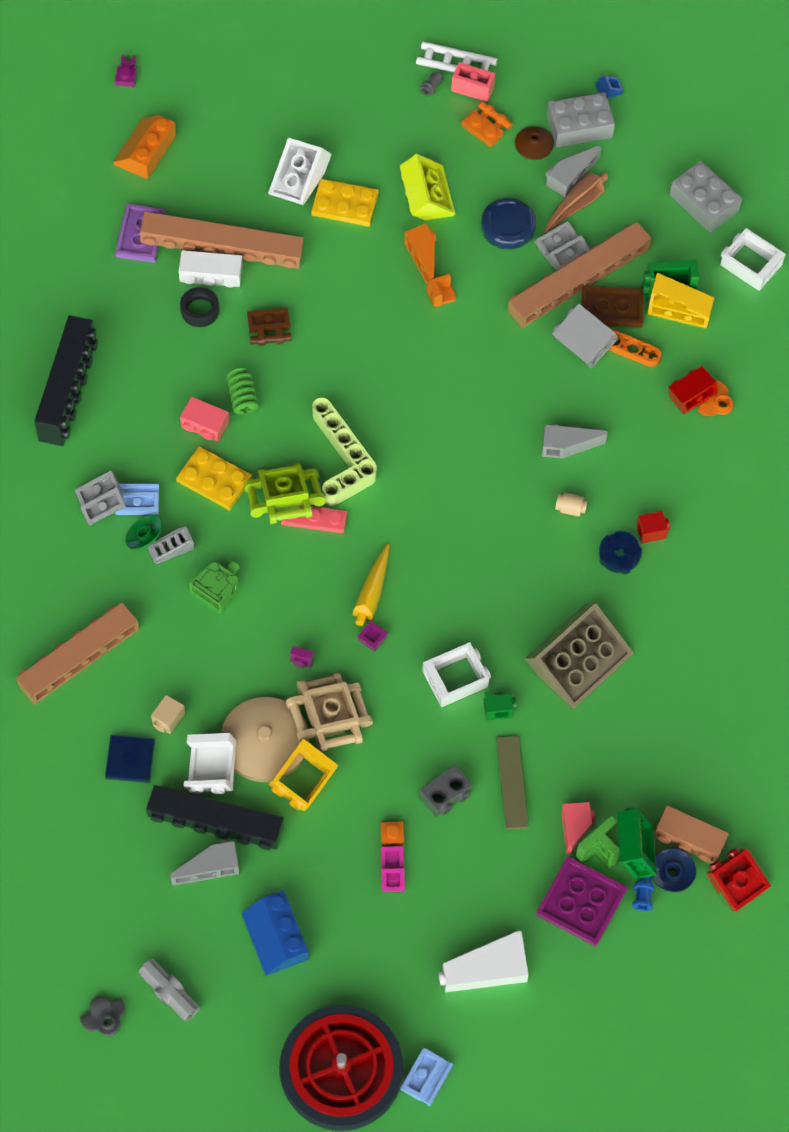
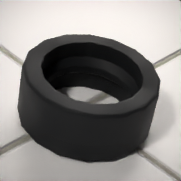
M195 287L186 291L181 297L180 302L182 318L193 327L201 328L214 323L219 315L217 295L205 287ZM202 299L210 302L212 308L206 314L196 315L188 311V305L194 300Z

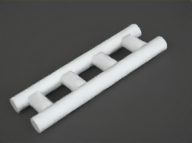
M422 42L421 49L426 50L424 58L417 57L416 61L418 65L449 72H455L457 65L450 64L452 56L463 58L462 63L470 65L471 60L481 62V69L488 71L490 65L496 66L497 58L428 42ZM433 53L445 54L443 62L431 60Z

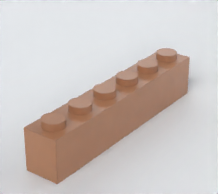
M123 603L112 606L101 618L92 620L87 628L74 633L66 643L57 645L52 653L39 658L31 668L22 670L16 678L19 688L33 705L37 704L139 630L138 620Z

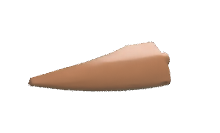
M604 172L600 176L593 173L586 174L559 204L547 223L544 232H549L568 217L594 202L605 191L603 183L608 179V175Z

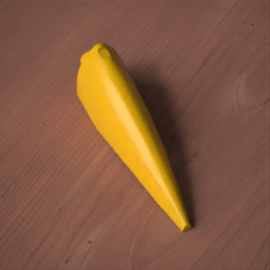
M389 544L385 545L376 559L357 599L352 615L357 616L355 623L358 626H363L366 619L373 621L384 583Z

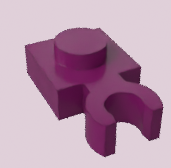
M122 55V65H117L115 86L135 87L137 67H135L136 57L133 55L131 61H126L125 55Z

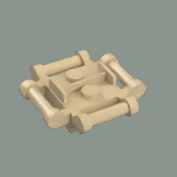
M339 672L321 679L307 682L304 680L297 681V690L300 695L288 698L286 705L291 710L298 730L297 737L299 741L302 739L307 741L315 737L317 748L320 752H325L328 748L350 743L355 745L362 743L363 739L359 727H369L373 724V720L367 713L360 693L362 689L359 683L347 685L346 682H343ZM351 695L353 696L360 717H358ZM304 704L312 727L311 729H306L299 705ZM350 729L352 733L350 735L325 740V737L343 734L345 730Z

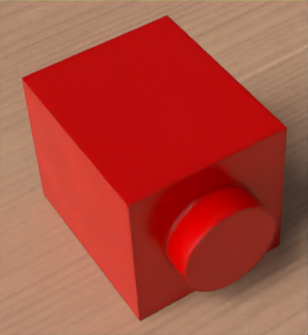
M663 511L638 516L636 527L641 544L666 539L668 530H670L669 519L664 517Z

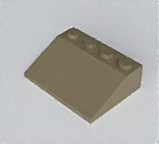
M591 603L583 605L530 653L525 660L536 675L574 709L632 656L634 652L598 605Z

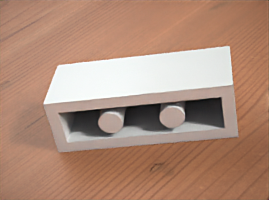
M182 250L179 265L180 282L187 284L199 283L208 286L240 287L243 269L242 256Z

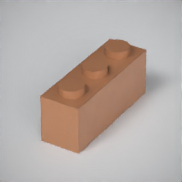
M666 806L654 834L662 843H671L678 846L679 850L693 853L707 863H714L718 860L729 833L670 806Z

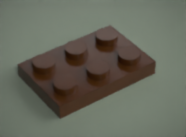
M582 286L581 306L603 324L615 327H643V289Z

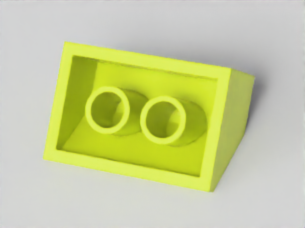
M415 154L400 165L401 177L410 206L409 209L413 216L426 221L455 215L443 165L419 154Z

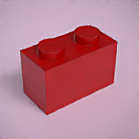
M703 366L691 370L685 377L674 381L668 387L670 399L683 414H686L718 393L717 382Z

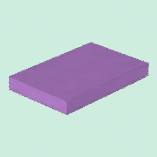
M127 204L115 257L155 263L159 246L140 243V229L144 212L166 215V209Z

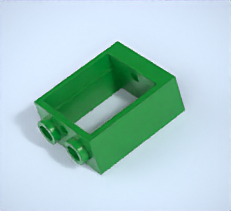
M627 808L624 811L617 812L620 862L635 879L657 875L653 825L639 808Z

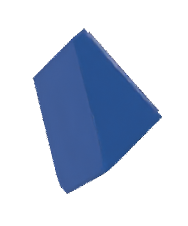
M603 75L595 84L598 93L605 92L607 98L624 93L618 77Z

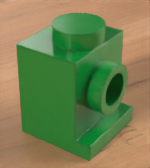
M489 691L484 692L483 701L486 720L512 718L513 710H517L516 697H512L511 693L497 692L489 695Z

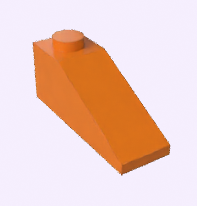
M423 224L404 232V244L427 284L428 280L434 279L436 235L433 230L428 228L427 224Z

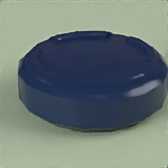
M503 198L492 202L485 208L482 214L481 231L484 238L492 245L501 249H516L527 244L533 237L536 218L532 209L526 203L517 199Z

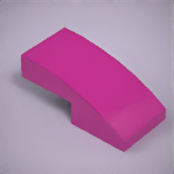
M403 846L381 847L382 892L405 891Z

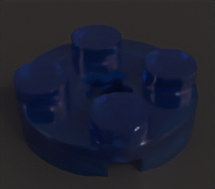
M618 531L610 536L608 534L600 543L599 561L601 565L612 572L628 574L639 564L642 549L636 537L630 533ZM621 548L625 555L618 556L614 551H619Z

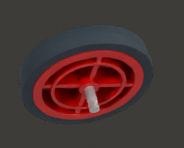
M347 1005L325 1007L303 1018L288 1035L281 1052L279 1065L281 1085L292 1107L310 1123L333 1131L359 1129L379 1119L396 1099L404 1072L403 1056L399 1043L386 1023L367 1010Z

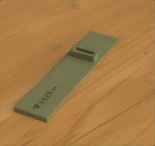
M518 736L497 737L506 830L528 828Z

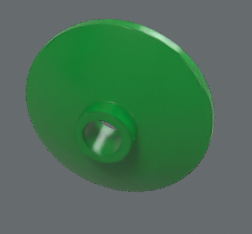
M148 515L136 521L126 534V545L132 550H141L151 545L162 531V520L156 515Z

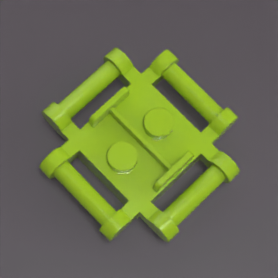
M299 462L292 463V466L275 469H257L259 478L248 480L244 483L245 492L248 493L250 500L251 516L258 518L263 513H268L270 525L276 524L277 521L303 516L306 518L312 517L311 505L323 506L326 503L325 496L320 489L318 471L316 469L302 470ZM306 480L310 482L313 494L308 495ZM262 488L264 503L258 502L257 489Z

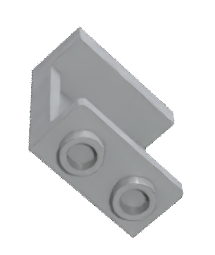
M580 304L568 311L566 319L563 322H559L552 333L555 340L567 347L590 369L598 363L618 340L617 335Z

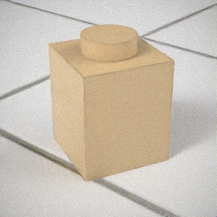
M165 695L151 715L153 727L162 733L165 731L171 735L185 715L184 705Z

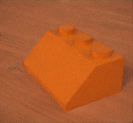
M160 115L141 119L114 160L113 165L149 179L176 137L175 122Z

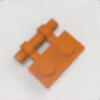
M481 102L478 108L483 112L480 114L476 110L472 111L462 121L461 126L486 145L492 147L504 136V131L501 128L504 126L509 130L513 123L504 114L496 112L495 108L490 104L487 105ZM491 117L496 122L493 124L491 121L488 120V118Z

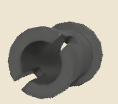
M436 71L433 72L426 82L421 83V92L426 96L432 95L438 84L442 82V75Z

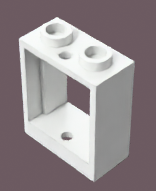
M746 228L741 234L738 233L734 237L733 244L730 247L726 246L721 253L722 260L720 265L760 291L783 265L786 254ZM744 245L769 261L758 274L734 259V256Z
M470 642L423 662L422 672L441 707L483 690L489 685L490 672L486 666H482L480 653L477 648L473 649ZM467 658L478 680L448 693L437 670Z

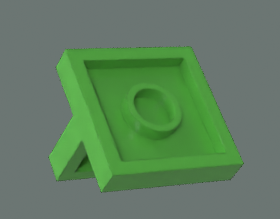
M612 816L578 845L576 861L584 864L595 855L609 870L616 865L620 851L619 844L613 839L617 821Z

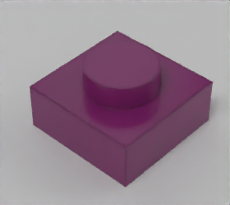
M370 621L357 636V640L375 652L388 637V632Z
M292 646L290 662L297 667L311 668L314 661V652Z

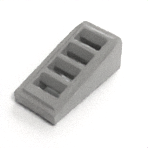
M184 526L154 541L147 549L156 565L194 550V543L187 527ZM184 538L185 542L181 543L180 539ZM174 541H175L176 544H177V547H175V548H174V546H173V544H172V542H174ZM166 544L168 545V548H169V551H168V552H166V550H165V548H164V545H166ZM156 548L160 549L162 555L158 556Z

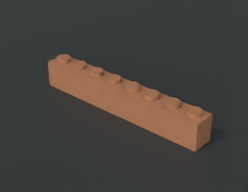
M144 212L140 229V243L147 245H158L169 249L176 248L185 251L241 255L242 259L248 262L256 261L267 265H280L286 268L298 269L300 267L304 242L303 237L151 212Z
M638 222L631 226L627 225L620 233L609 236L605 242L593 246L584 255H578L574 261L568 265H562L558 271L546 275L542 281L537 284H531L520 294L513 295L509 300L508 312L524 328L582 292V286L595 284L648 251L652 238Z

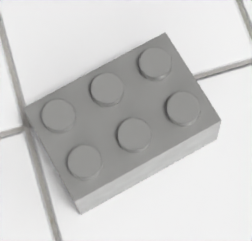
M605 92L548 102L546 117L556 148L613 138L615 123Z
M699 161L672 181L670 196L709 233H712L740 210L742 198L702 161Z

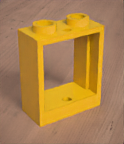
M302 739L292 750L268 785L272 787L271 790L276 795L284 796L290 801L289 804L294 809L304 811L309 808L339 765L305 739ZM298 754L324 773L305 800L279 781Z

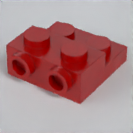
M738 847L730 850L726 854L728 858L723 862L717 860L709 866L710 871L706 873L716 891L723 895L733 912H737L771 887L748 849H738Z

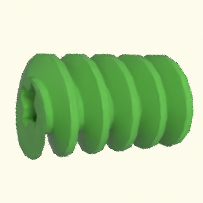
M244 368L231 370L226 376L234 413L242 415L256 411L259 407L258 403H256L257 396H255L256 390L252 381L253 375Z

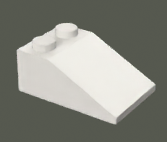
M288 138L268 194L304 205L324 175L331 154L321 147Z

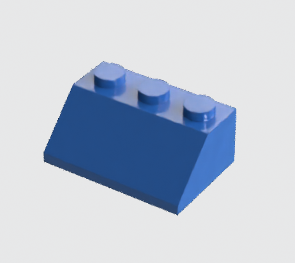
M284 890L260 899L242 913L265 976L309 960L308 949Z

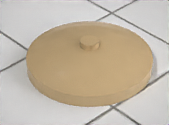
M258 697L241 703L227 716L221 733H230L237 740L234 771L240 776L256 782H270L292 750L300 742L297 737L298 730L291 710L287 708L286 701L273 697ZM303 718L306 729H308L307 724ZM298 754L280 779L292 774L302 764L304 758Z

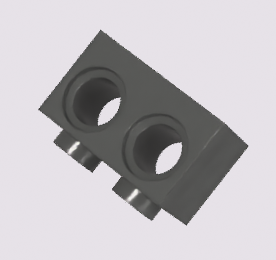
M455 764L420 789V799L435 817L440 814L445 815L452 810L455 803L458 801L463 802L469 798L472 784ZM457 783L461 788L453 789L450 785ZM441 796L444 800L436 802L433 800V797Z

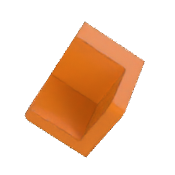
M450 274L427 281L426 292L434 308L456 300V295L451 287Z

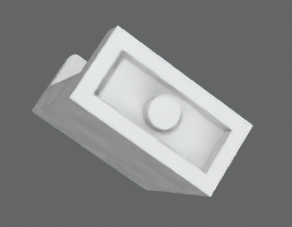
M230 733L187 735V744L191 747L189 778L188 781H184V787L194 795H202L204 792L224 794L225 791H233L237 740Z

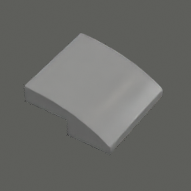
M569 221L534 241L543 256L557 271L562 265H568L574 261L578 255H584L590 251L583 237L576 234Z
M109 471L75 489L82 505L80 508L89 526L126 507L122 490L113 471Z

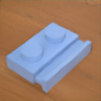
M119 484L126 507L118 510L116 515H159V484Z
M423 1048L400 1090L431 1106L453 1064Z

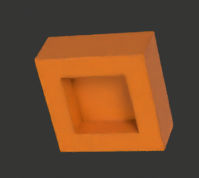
M403 821L381 822L382 847L404 846Z

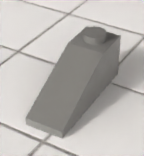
M593 147L559 161L554 167L551 166L546 173V186L565 197L599 160L601 147Z
M219 841L170 874L172 886L239 874L234 841Z

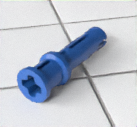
M652 876L640 878L634 884V890L636 891L635 901L632 903L634 909L639 911H650L653 909V904L651 903V894L654 891V885L651 883Z

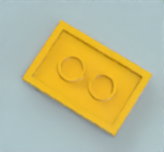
M320 179L312 207V215L370 227L379 190Z
M199 446L176 477L178 483L230 511L244 492V483L252 480V475Z

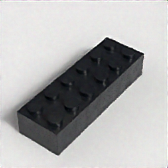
M68 315L34 421L39 442L63 446L65 439H69L71 431L69 426L71 421L74 422L75 407L81 401V388L87 382L86 372L92 366V353L98 347L96 329L91 319Z

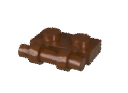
M288 308L247 311L249 333L257 332L258 336L250 337V345L259 344V346H265V343L277 342V344H283V342L291 341V333L282 334V330L290 329ZM276 331V334L264 335V332Z

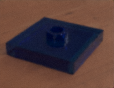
M111 735L105 779L150 783L155 739Z

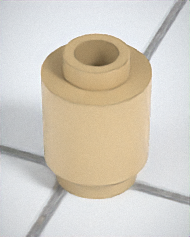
M566 492L564 494L559 493L555 510H559L563 514L580 517L581 513L585 514L587 501H584V496Z

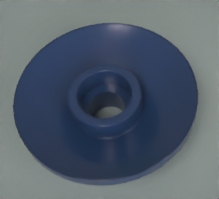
M666 849L656 855L657 875L652 876V878L661 889L668 892H681L692 885L696 877V866L693 859L686 852L679 849ZM674 870L677 875L671 876L669 871Z

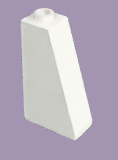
M521 931L512 933L443 963L442 971L438 972L440 986L444 985L445 992L527 982L528 969Z

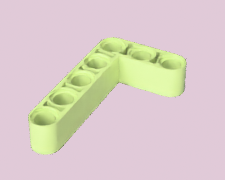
M318 398L313 402V419L349 467L323 484L322 493L326 499L325 504L335 506L375 483L377 466L331 402L326 398ZM342 440H347L348 442H347V443H342V442H340V441H342ZM365 471H370L371 473H370V474H364L363 472H365ZM347 481H352V482H354V483H353V484H346L345 482H347ZM330 491L336 492L335 494H328Z

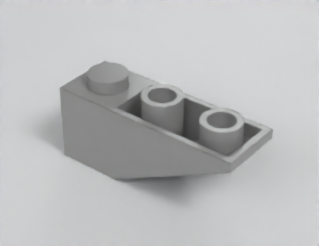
M558 424L545 425L542 457L563 459L606 444L608 431L599 428L584 429L578 426L564 427Z

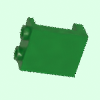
M697 259L648 263L647 271H644V282L641 284V289H643V294H646L647 301L651 299L657 273L697 290L700 278Z

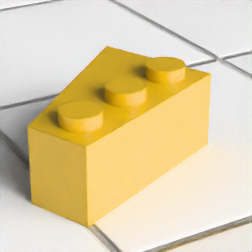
M657 273L647 314L707 328L714 297Z

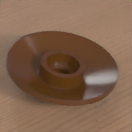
M530 126L522 129L517 134L515 147L523 157L539 160L547 157L552 152L554 139L546 129Z

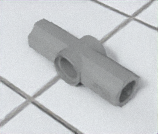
M153 958L142 965L138 972L154 989L153 991L166 1006L169 1005L184 1022L191 1020L200 1010V1007L184 991L185 989L173 975H169Z

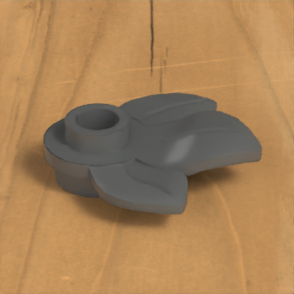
M95 996L90 1003L91 1012L80 1017L82 1026L88 1031H99L105 1036L117 1034L121 1026L120 1019L125 1014L123 1001L116 999L110 1003L103 996Z

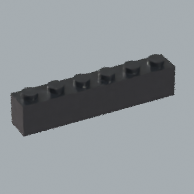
M157 785L153 786L146 808L147 816L154 822L162 823L165 821L178 828H193L195 832L201 834L206 832L213 833L218 838L236 839L237 842L244 845H249V843L256 844L264 850H277L284 828V817Z

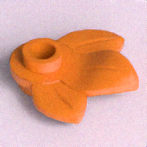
M715 380L718 393L701 403L697 412L704 416H713L717 413L726 415L733 409V401L728 396V388L718 380ZM725 404L726 407H720L719 405Z

